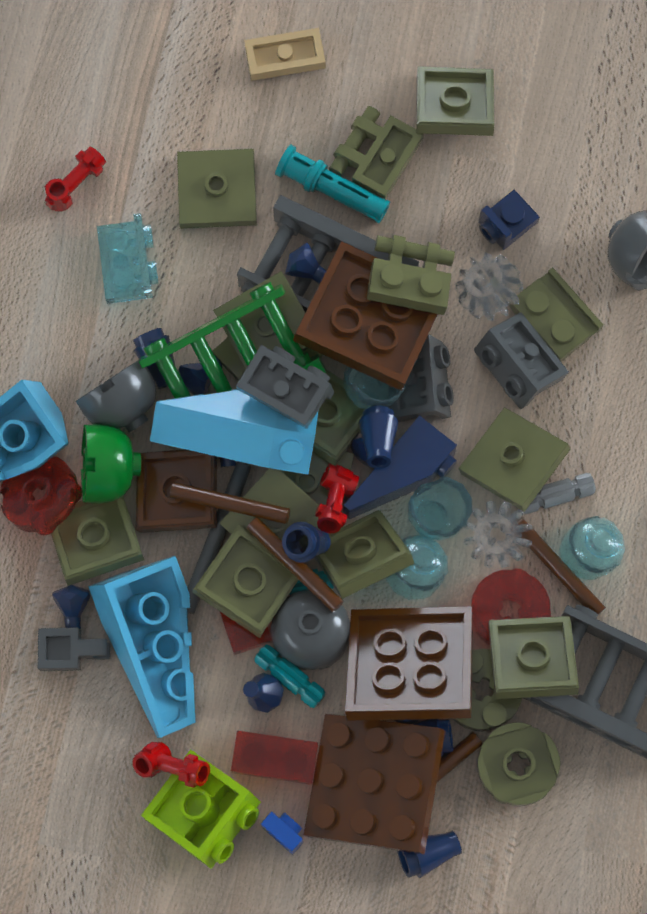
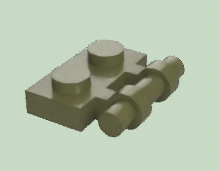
M368 106L363 115L357 116L352 123L351 129L353 131L346 142L339 144L333 154L335 159L329 170L342 177L348 166L356 168L357 170L352 176V182L386 200L422 142L424 134L416 133L415 128L391 115L385 125L381 127L375 123L380 116V112L374 107ZM371 139L374 143L367 154L364 155L358 152L363 141Z
M377 235L374 251L388 253L389 256L388 260L374 258L371 265L367 300L444 315L448 306L451 273L436 271L437 264L452 266L455 251L441 249L440 244L428 242L427 245L407 242L406 237L393 235L392 238ZM402 256L422 260L423 266L417 267L402 264Z

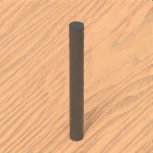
M243 462L236 463L225 494L241 496L252 468L251 466ZM218 509L217 528L210 529L187 587L190 594V608H187V612L190 614L195 613L200 600L192 591L219 552L227 532L220 522L230 511Z

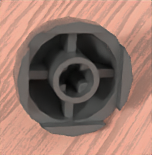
M643 210L629 215L624 220H618L609 232L610 240L608 244V261L613 272L622 281L638 291L647 289V210Z
M138 360L75 402L92 424H103L118 429L125 427L128 433L148 421L145 413L154 405L156 385L147 367L142 369Z
M309 589L292 593L286 598L272 619L270 632L274 649L279 652L281 658L294 664L300 670H320L330 667L342 657L349 645L350 621L346 609L341 605L339 609L332 613Z

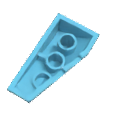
M20 380L0 397L1 482L41 467L69 444L62 412L41 382Z
M238 389L156 401L150 442L261 467L308 475L318 412L306 429Z
M176 556L125 571L88 586L105 632L156 737H164L196 723L193 673L190 672L189 646H192L191 632H188L187 608H190V594Z

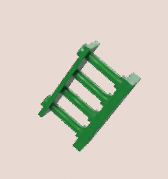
M271 282L249 293L252 298L251 300L169 343L166 342L165 338H162L143 348L146 355L139 360L142 369L156 363L174 398L191 396L169 356L191 344L216 393L231 391L232 387L204 336L226 325L248 367L257 350L240 318L261 307L282 348L295 357L294 363L306 370L309 366H313L326 373V368L319 354L310 358L308 352L303 353L299 344L293 341L294 334L275 300L284 295L285 290L282 284L273 288Z

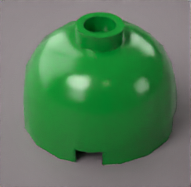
M103 424L83 426L81 456H83V469H81L82 501L91 504L113 502L123 497L130 489L133 476H140L141 453L133 452L130 438L124 431L116 427Z

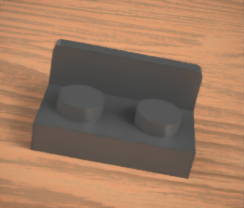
M522 312L489 329L474 348L482 364L489 369L504 388L506 394L512 398L520 409L528 406L536 395L562 381L569 373Z
M429 334L403 390L400 391L389 386L391 409L394 411V416L398 419V422L416 419L419 415L421 417L436 415L442 419L451 417L450 405L454 402L452 387L448 383L447 368L450 366V354L442 341Z
M261 345L238 381L237 389L307 429L326 398L330 400L334 394L331 383L328 382L330 377L316 367L309 366L306 370L294 363L295 357L280 347L275 346L273 350H270Z

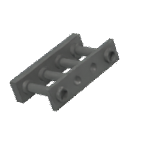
M280 195L273 207L274 221L277 222L279 229L255 273L240 267L237 272L238 286L242 288L241 291L244 293L270 278L292 236H297L298 233L312 239L311 242L314 244L312 251L319 265H321L327 252L337 251L341 241L379 259L388 260L389 254L374 251L375 240ZM402 256V264L419 267V261ZM296 277L291 287L306 312L311 301L303 298L312 279Z
M567 605L562 616H570L575 653L585 632L608 642L584 694L578 695L577 699L570 695L527 697L523 699L647 759V733L637 729L638 722L635 721L647 696V643L598 620V614L585 606L576 605L573 608ZM622 650L645 661L621 713H615L613 717L599 710L601 705L598 701Z

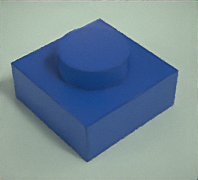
M271 811L261 823L262 828L292 855L304 843L303 839L298 835L302 828L286 813H283L279 818Z

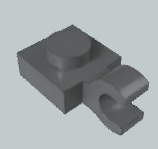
M38 628V669L40 671L81 670V658L93 660L110 659L111 643L107 642V639L81 640V630L79 628Z

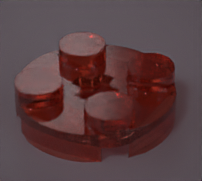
M53 456L35 470L3 480L0 493L3 495V506L1 505V509L6 518L18 529L29 533L37 532L42 536L49 535L71 514L82 496V488L78 484L76 475L62 459ZM47 486L45 495L39 500H35L33 492L36 489L44 490Z
M522 569L499 570L488 575L478 584L471 599L473 628L481 640L490 645L489 620L512 619L510 616L503 618L499 613L504 608L502 602L505 600H509L511 603L517 602L521 608L517 611L518 619L551 617L550 599L544 586L535 577Z

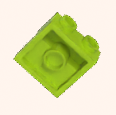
M190 749L186 756L189 754L196 755L198 760L205 761L210 766V774L206 783L203 786L192 788L185 786V782L180 781L178 775L171 774L141 814V817L212 869L216 862L222 864L231 856L234 850V843L232 841L241 829L247 830L254 825L259 816V809L257 807L261 801L248 789Z

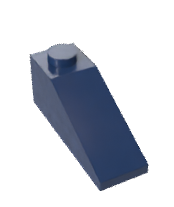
M419 415L393 446L391 464L385 468H375L344 504L343 513L348 515V519H352L430 485L437 476L443 479L457 462L453 457L457 444Z

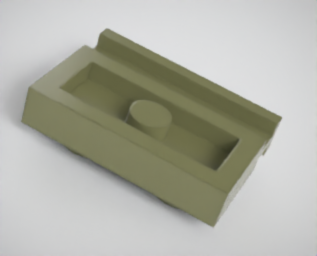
M553 267L543 277L538 278L509 302V307L515 314L522 312L561 362L587 342L596 332L598 333L602 330L604 325Z

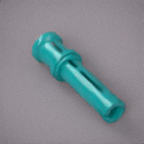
M291 144L287 147L276 168V176L283 177L285 175L304 185L305 191L314 193L317 190L380 224L391 202L389 200H385L327 169L328 165L320 159L314 161L296 151V147Z

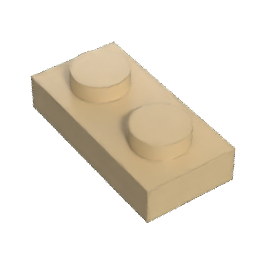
M319 28L244 40L251 81L326 68Z

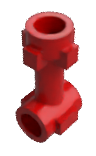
M90 146L85 152L81 150L75 156L78 164L63 180L59 178L52 179L44 186L47 195L45 202L52 211L61 212L67 210L73 204L70 194L89 174L98 177L103 172L102 166L106 163V160L95 148Z
M329 463L323 472L320 485L329 492L326 505L320 503L315 513V516L318 517V528L329 534L339 532L345 525L348 515L341 512L344 496L350 498L353 495L359 482V476L338 464L335 466Z
M152 741L135 754L132 761L135 772L141 777L152 778L159 772L164 771L178 775L179 780L185 782V786L192 788L203 786L210 774V766L207 762L198 760V756L192 754L184 757V760L172 757L169 747L163 742Z

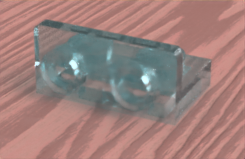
M141 213L133 214L134 221L97 226L107 304L153 298L152 285L159 284L156 261H148L147 248L154 247L151 224L144 225Z

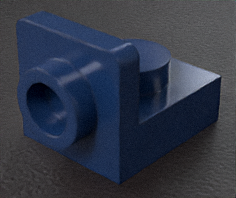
M514 189L493 207L485 206L480 211L478 223L480 224L479 229L483 236L492 244L497 242L505 250L536 225L540 217Z

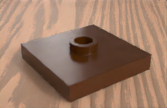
M186 449L141 453V474L137 476L136 530L139 533L217 528V508L170 497V490L174 482L217 492V456Z

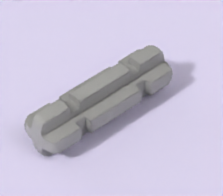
M584 473L575 476L572 481L567 478L546 484L525 512L522 511V513L529 514L539 511L538 509L541 506L546 509L574 501L575 496H579V498L591 496L596 491L594 479L590 473Z

